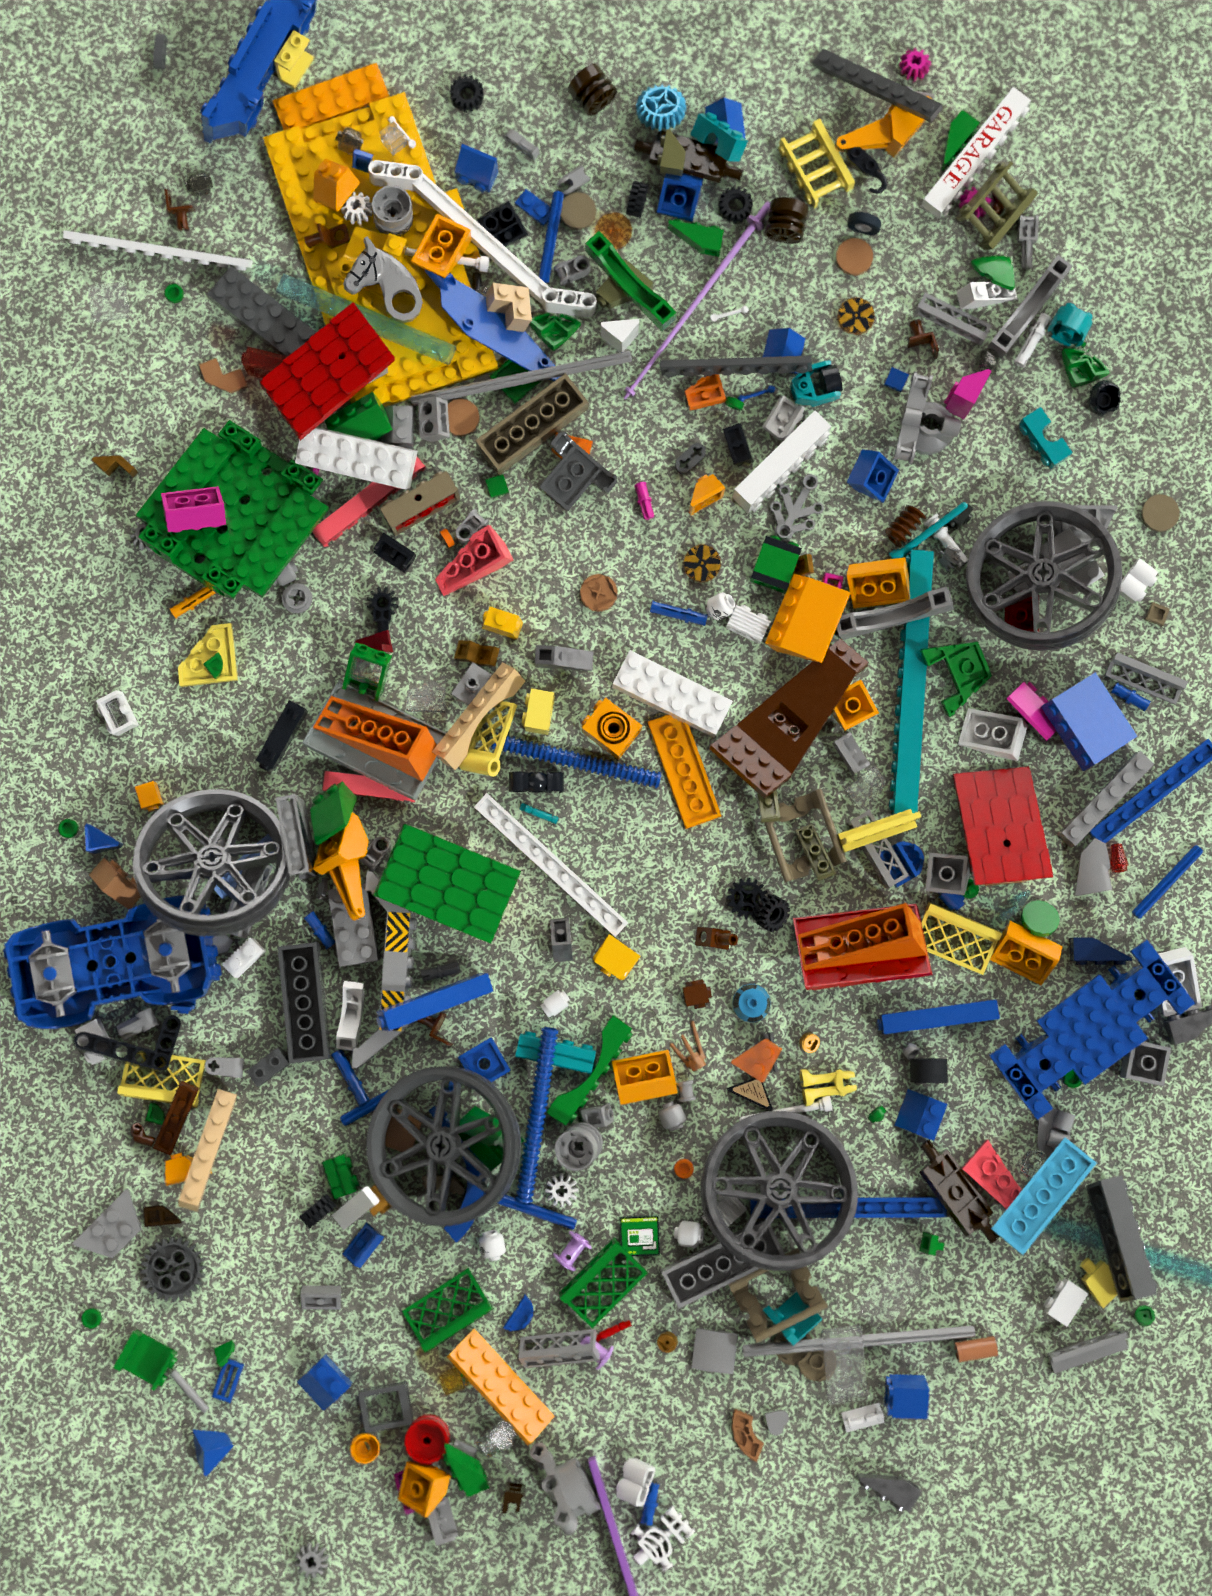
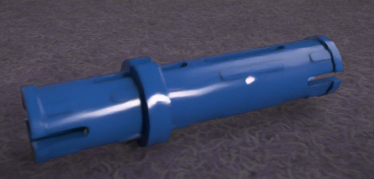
M652 601L650 613L684 620V623L692 622L703 626L706 625L708 614L695 612L690 608L687 610Z
M340 1049L331 1054L347 1082L348 1090L352 1092L358 1105L360 1106L369 1101L370 1099L362 1086V1081H359L343 1050Z

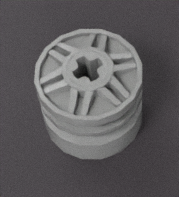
M392 185L378 190L372 200L376 228L383 234L391 233L396 236H402L409 231L413 223L412 202L409 194L404 189Z
M575 1123L562 1133L556 1141L555 1154L557 1160L568 1170L579 1171L585 1169L601 1153L603 1147L602 1135L597 1128L589 1123Z

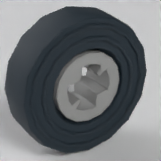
M854 212L850 214L847 225L854 232L864 235H876L880 231L881 220L869 213Z

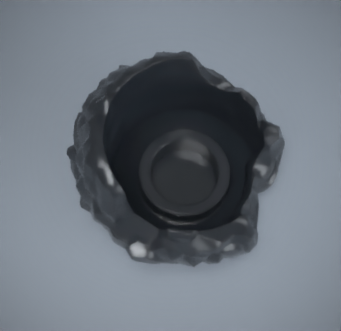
M1108 380L1096 383L1090 390L1089 406L1093 412L1103 417L1108 412L1118 410L1121 402L1120 388L1114 382Z

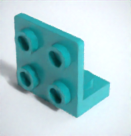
M795 1292L778 1309L773 1310L768 1305L763 1311L776 1325L809 1308V1305L804 1304L798 1292ZM816 1313L781 1332L794 1346L822 1321V1317Z

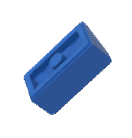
M366 1223L342 1254L354 1266L361 1268L384 1239V1236Z

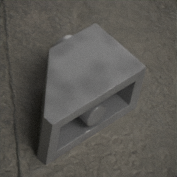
M569 918L550 919L553 961H573Z

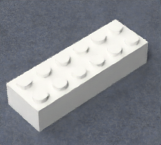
M814 411L734 489L732 499L747 513L751 510L755 512L762 505L761 502L764 498L768 499L773 495L778 484L782 486L788 480L791 471L795 473L801 467L804 458L808 460L815 453L814 450L817 446L821 447L826 443L830 435L831 425Z
M316 427L301 441L299 440L295 463L406 490L411 487L418 451Z
M631 650L628 652L612 685V688L666 715L668 714L715 738L733 702Z

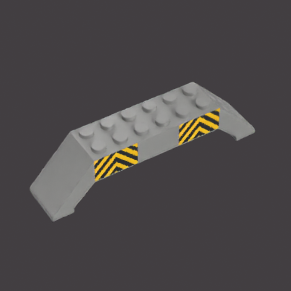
M367 871L365 891L374 894L380 878L372 871ZM376 897L387 911L380 1010L411 999V996H408V988H412L413 977L409 975L410 969L414 968V957H411V949L415 950L416 938L412 937L413 930L417 929V919L414 918V914L411 911ZM409 1024L391 1031H384L378 1026V1030L360 1047L353 1048L352 1068L363 1066L401 1035L405 1028L409 1027Z

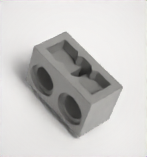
M438 397L418 401L420 438L429 442L450 438L448 401Z

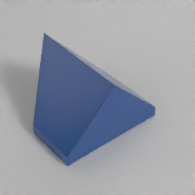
M86 823V852L97 854L123 846L121 842L93 825Z
M192 1430L197 1462L203 1474L207 1477L234 1445L229 1436L224 1432Z

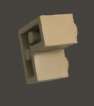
M493 283L486 293L487 311L505 313L506 330L524 332L532 321L529 287Z

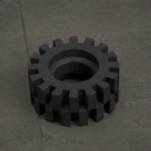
M466 74L463 79H461V76H458V81L454 79L453 85L451 84L450 97L454 107L457 106L458 110L461 111L463 109L464 112H467V110L472 112L473 108L477 110L479 104H482V99H484L481 82L477 78L473 79L472 75L467 78ZM470 88L473 90L474 95L470 99H463L460 96L461 90Z
M633 181L626 215L642 217L649 184Z
M735 186L731 187V190L727 188L725 193L721 194L719 200L720 215L722 214V218H726L729 223L733 221V224H736L737 221L741 223L744 219L746 220L751 214L753 206L751 194H747L745 188L742 191L739 186L738 189H735ZM737 199L741 201L743 207L739 211H732L728 206L729 202Z
M768 894V897L764 896L763 901L760 900L758 902L759 906L756 905L755 909L757 911H754L756 916L754 917L755 923L767 931H778V927H783V922L787 923L785 919L790 916L787 913L790 912V908H788L789 904L782 898L774 894Z
M326 1194L299 1218L310 1229L337 1205Z

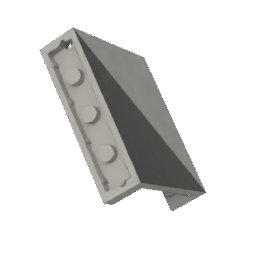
M296 794L276 797L289 875L299 874V880L319 876L318 872L313 869L316 858L305 801Z

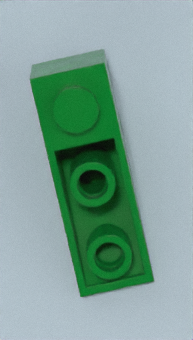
M963 109L951 122L948 129L941 166L942 171L946 167L951 166L956 159L955 156L961 153L967 146L966 142L972 139L979 131L977 128L980 122Z
M680 219L669 220L668 229L700 254L719 257L724 229H720L718 226H702V224L697 222L685 223Z
M448 1443L444 1444L446 1453L443 1454L445 1463L447 1466L451 1465L452 1476L457 1478L460 1491L464 1490L467 1498L490 1489L486 1472L479 1460Z

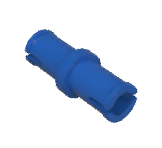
M1118 682L1111 691L1112 694L1124 699L1125 703H1131L1144 712L1151 702L1136 694L1135 690L1131 691Z
M314 911L304 918L314 931L313 935L320 939L326 950L336 943L327 931V926L322 924Z
M651 1482L640 1521L641 1524L646 1523L649 1526L653 1525L655 1508L658 1506L656 1500L660 1484H653L654 1482Z

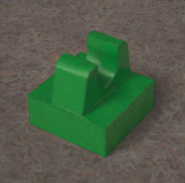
M923 1232L919 1251L935 1256L936 1250H944L945 1243L938 1241L939 1236Z

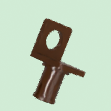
M164 189L167 211L170 214H176L177 231L189 230L187 213L194 212L195 208L192 205L172 207L171 193L168 189Z
M318 223V232L304 238L308 248L324 243L332 249L350 241L348 228L345 223L330 229ZM342 230L344 237L341 240H336V232Z
M920 319L916 320L917 324L915 320L911 321L909 325L913 336L908 338L907 347L911 348L929 343L933 357L937 359L939 348L934 332L924 333Z
M697 927L696 946L728 950L729 945L735 946L738 943L737 935L731 934L729 930ZM705 931L706 940L702 942L701 934Z
M440 1012L437 1018L430 1015L425 1017L426 1019L417 1020L418 1023L431 1028L430 1037L448 1046H453V1043L437 1036L447 1014Z

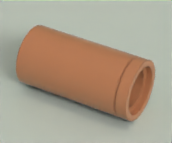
M994 1336L954 1343L955 1350H957L956 1358L958 1363L998 1356Z

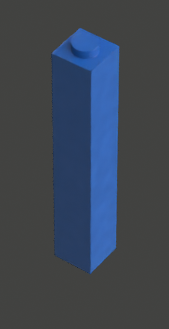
M478 973L377 1011V1024L382 1030L391 1031L491 993L493 988L488 973Z
M987 1000L879 1015L880 1019H877L878 1031H882V1034H891L1000 1019L997 1000Z

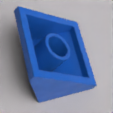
M723 97L705 107V114L707 112L715 114L717 120L728 123L730 129L741 132L743 134L742 137L746 139L741 103Z
M791 328L770 329L763 357L801 356L806 338Z

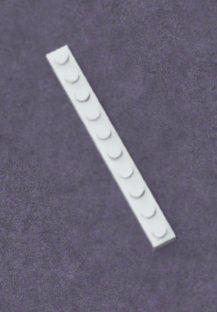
M64 230L63 238L69 239V243L81 244V241L88 242V246L99 247V244H104L106 249L111 250L123 247L125 248L124 252L130 253L142 250L143 255L154 256V253H160L162 258L173 259V256H179L180 261L191 262L192 258L198 259L199 264L209 265V262H217L216 266L228 268L229 264L235 265V269L246 271V267L252 268L253 260L73 231Z
M488 793L474 806L479 813L614 937L628 924L622 916Z

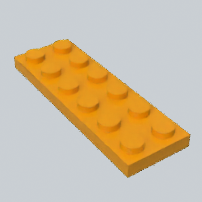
M373 63L272 101L283 130H287L299 126V129L345 115L367 107L371 102L387 98L389 94L377 63Z
M475 1328L446 1356L527 1445H530L555 1417Z

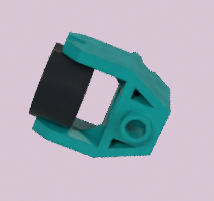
M830 360L812 364V371L798 373L790 383L795 404L809 405L811 407L840 399L843 390L839 370L836 365L831 364ZM819 372V380L824 395L820 396L815 393L810 377L813 373Z

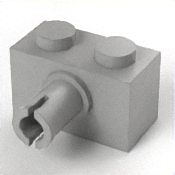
M472 663L451 694L454 698L468 706L492 675L475 663Z

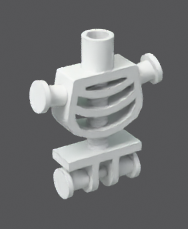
M674 1505L665 1512L666 1515L672 1518L671 1521L664 1514L660 1516V1519L668 1527L665 1531L656 1526H650L643 1531L639 1524L632 1530L631 1534L639 1537L638 1544L642 1548L634 1555L639 1565H643L651 1558L655 1564L661 1563L663 1571L668 1570L673 1565L667 1559L672 1552L669 1537L674 1534L683 1544L685 1540L679 1532L682 1530L686 1534V1539L695 1532L694 1528L691 1529L688 1526L687 1520H681L683 1515L676 1512ZM678 1522L679 1526L675 1528L673 1525ZM652 1532L659 1533L660 1535L657 1537ZM665 1541H667L668 1543V1549L666 1552L662 1544ZM658 1547H660L662 1551V1554L660 1556L657 1550Z

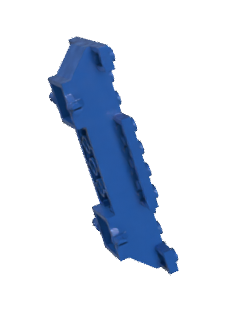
M267 0L263 6L258 7L255 13L256 19L247 26V35L244 39L241 38L239 40L236 54H232L229 58V74L227 78L223 77L221 80L218 94L214 93L208 104L205 102L201 108V126L203 127L204 141L211 144L212 140L236 134L246 137L250 129L255 127L257 117L263 108V90L276 69L274 60L293 30L301 35L308 33L311 20L316 13L317 0Z
M1144 940L1130 951L1140 964L1139 966L1133 967L1123 974L1119 972L1115 965L1111 966L1108 971H1110L1115 979L1110 985L1098 974L1037 1019L1036 1022L1045 1032V1035H1041L1035 1041L1027 1042L1021 1033L1015 1037L1022 1047L1016 1055H1013L1006 1044H1003L989 1055L1036 1120L1053 1109L1042 1092L1049 1086L1055 1092L1062 1087L1057 1082L1061 1077L1073 1070L1083 1085H1086L1147 1040L1148 1037L1136 1022L1143 1017L1147 1023L1154 1020L1155 1018L1150 1013L1153 1009L1167 1000L1175 1012L1180 1015L1195 1004L1148 940ZM1137 989L1142 992V997L1139 1000L1134 997V992ZM1042 1059L1048 1061V1066L1044 1070L1039 1066Z

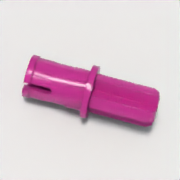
M639 482L634 486L638 496L637 503L641 507L644 520H650L654 518L651 505L652 498L649 497L646 482Z

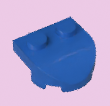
M902 841L892 845L893 850L909 875L907 878L894 885L895 888L915 878L922 871L925 859L922 850L916 844ZM882 851L880 855L882 861L890 862L891 855L889 851ZM891 867L890 874L894 880L902 876L899 868Z

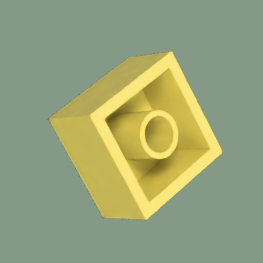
M531 689V692L526 694L525 704L528 709L527 712H523L522 726L525 727V731L548 735L555 699L554 692Z

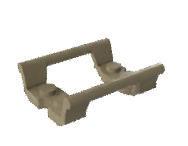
M822 789L795 798L792 806H787L784 802L779 804L781 816L779 822H787L805 816L814 808L821 809L833 844L830 852H827L833 867L847 862ZM764 822L784 882L809 875L811 866L807 857H800L793 864L789 865L785 861L773 826L774 822Z
M797 1247L785 1253V1256L799 1254L800 1251ZM807 1266L791 1270V1279L804 1304L809 1305V1308L770 1328H767V1318L757 1298L750 1294L748 1290V1281L770 1270L760 1268L728 1284L741 1312L749 1314V1319L746 1322L756 1343L828 1308L817 1286L814 1287L809 1284L812 1276Z

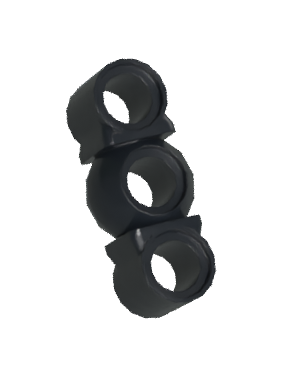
M509 772V792L552 793V791H559V793H563L564 773Z

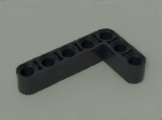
M175 1015L165 1018L155 1050L88 1032L76 1034L74 1046L81 1052L155 1072H163L169 1066L181 1027V1021ZM173 1020L177 1023V1028L170 1030L167 1028L166 1023ZM80 1037H86L89 1043L83 1047L78 1045L77 1040ZM163 1039H168L171 1041V1047L164 1049L160 1042ZM105 1042L108 1045V1049L100 1052L96 1047L97 1044ZM124 1047L127 1050V1055L119 1057L116 1054V1050ZM144 1053L147 1057L146 1061L138 1062L135 1058L136 1054ZM157 1058H163L166 1065L159 1068L154 1062Z

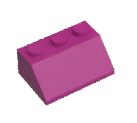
M987 369L962 377L960 382L956 381L944 401L947 404L945 408L951 414L964 420L975 404L991 370Z
M219 486L161 493L168 532L177 533L182 530H199L205 527L217 528L221 525H226L224 503Z
M1023 681L1006 699L1047 741L1056 732V729L1041 708L1042 705L1049 701L1043 695L1039 697L1035 692L1038 689L1030 681L1028 683Z

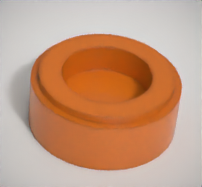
M441 530L440 534L448 548L454 546L455 542L448 530Z
M680 1159L675 1163L674 1171L679 1178L686 1179L693 1174L694 1166L688 1159Z

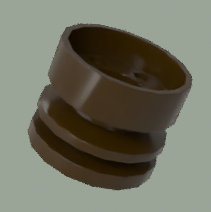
M595 63L582 69L571 80L568 92L577 102L580 101V107L584 109L588 116H594L612 102L617 94V88L610 79H605V73Z
M779 197L772 199L768 211L769 218L766 222L765 235L776 242L787 244L802 242L804 238L803 232L805 231L804 223L807 221L809 211L808 205L794 198Z

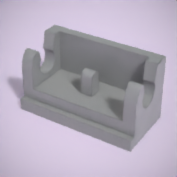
M851 732L832 743L852 776L871 765L854 740Z
M448 1496L443 1497L444 1499L439 1502L428 1516L436 1546L451 1542L458 1536Z

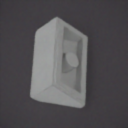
M302 1285L300 1293L301 1309L341 1310V1286Z

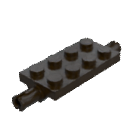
M658 131L653 144L637 139L634 151L648 154L650 157L649 163L657 165L658 156L663 153V147H660L662 135L666 136V131ZM674 134L686 151L683 173L720 183L724 177L741 181L744 169L729 166L727 160L715 153L717 146L704 144L698 140Z
M926 1140L919 1146L929 1158V1163L919 1171L923 1179L965 1237L970 1236L978 1229L982 1231L990 1244L995 1242L1000 1236L991 1230L992 1225L989 1223V1217L994 1212L949 1150L945 1149L939 1153L931 1143V1140Z

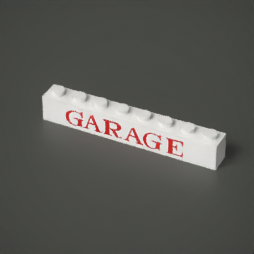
M1013 87L927 194L921 206L938 219L942 214L946 216L952 208L950 204L953 200L955 202L959 200L963 194L961 190L971 185L974 180L973 175L975 173L979 174L983 170L985 160L987 158L990 160L997 151L995 150L997 145L1002 146L1006 141L1008 131L1013 132L1019 124L1017 120L1020 116L1024 118L1029 112L1030 108L1028 106L1031 100Z

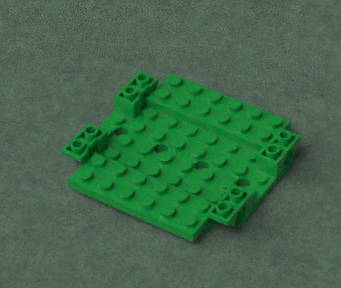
M229 420L219 432V437L203 428L136 514L139 520L147 524L138 537L159 557L220 596L234 599L241 588H244L263 598L329 508L311 496L323 481L321 477L302 465L296 464L292 459L290 462L285 461L263 447L259 438ZM265 468L272 469V473L269 475L262 474V471ZM219 486L226 518V525L221 526L228 528L225 533H218L219 527H205L199 530L189 529L177 533L168 532L161 493ZM248 497L250 501L247 504H241L240 499ZM202 555L205 557L202 563L195 562L197 556Z

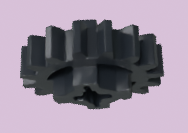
M749 877L746 882L741 878L739 879V885L734 882V889H728L731 895L726 896V899H730L731 902L727 906L733 907L731 913L738 912V918L744 915V919L747 920L748 915H751L752 919H754V911H757L755 909L757 905L756 895L759 893L760 900L763 901L764 895L768 893L761 890L764 886L763 884L756 885L758 881L756 879L752 883ZM742 886H751L753 889L745 890ZM736 892L739 895L738 903H735L734 900ZM744 894L752 896L750 898L751 903L743 902ZM750 907L753 911H743L741 908Z

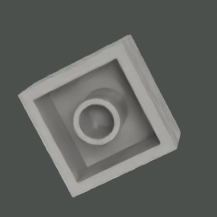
M1147 1042L1141 1043L1123 1057L1120 1077L1164 1086L1171 1048Z

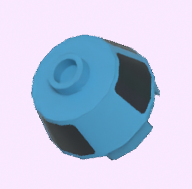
M747 984L736 991L733 996L732 1005L734 1012L740 1019L752 1023L766 1017L770 1010L771 1001L769 994L764 988L755 984Z

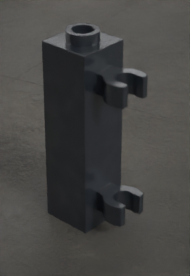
M290 700L288 701L256 758V761L260 763L258 767L267 772L270 769L273 771L277 769L306 717L307 709Z

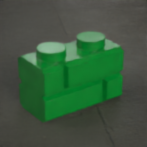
M346 1153L321 1162L334 1199L358 1191L357 1187L360 1186L357 1175L352 1173L351 1168L354 1166L350 1156L347 1157Z

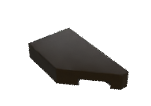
M164 1205L143 1207L145 1227L182 1223V1220Z

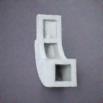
M344 981L342 1012L336 1035V1049L353 1051V1048L357 1047L365 997L363 983Z

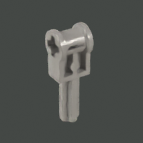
M1021 214L1017 219V243H1022L1021 267L1023 269H1031L1033 267V243H1036L1038 240V215L1023 216Z

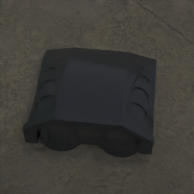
M509 201L476 219L483 228L505 247L528 235Z

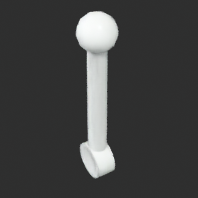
M393 116L389 117L388 122L393 124L409 142L410 148H415V140H411L395 122L396 119Z
M743 306L741 309L719 315L712 314L710 318L715 322L717 319L741 312L747 313L748 307Z

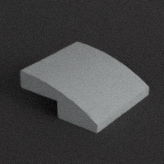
M696 1328L692 1369L734 1374L738 1334Z

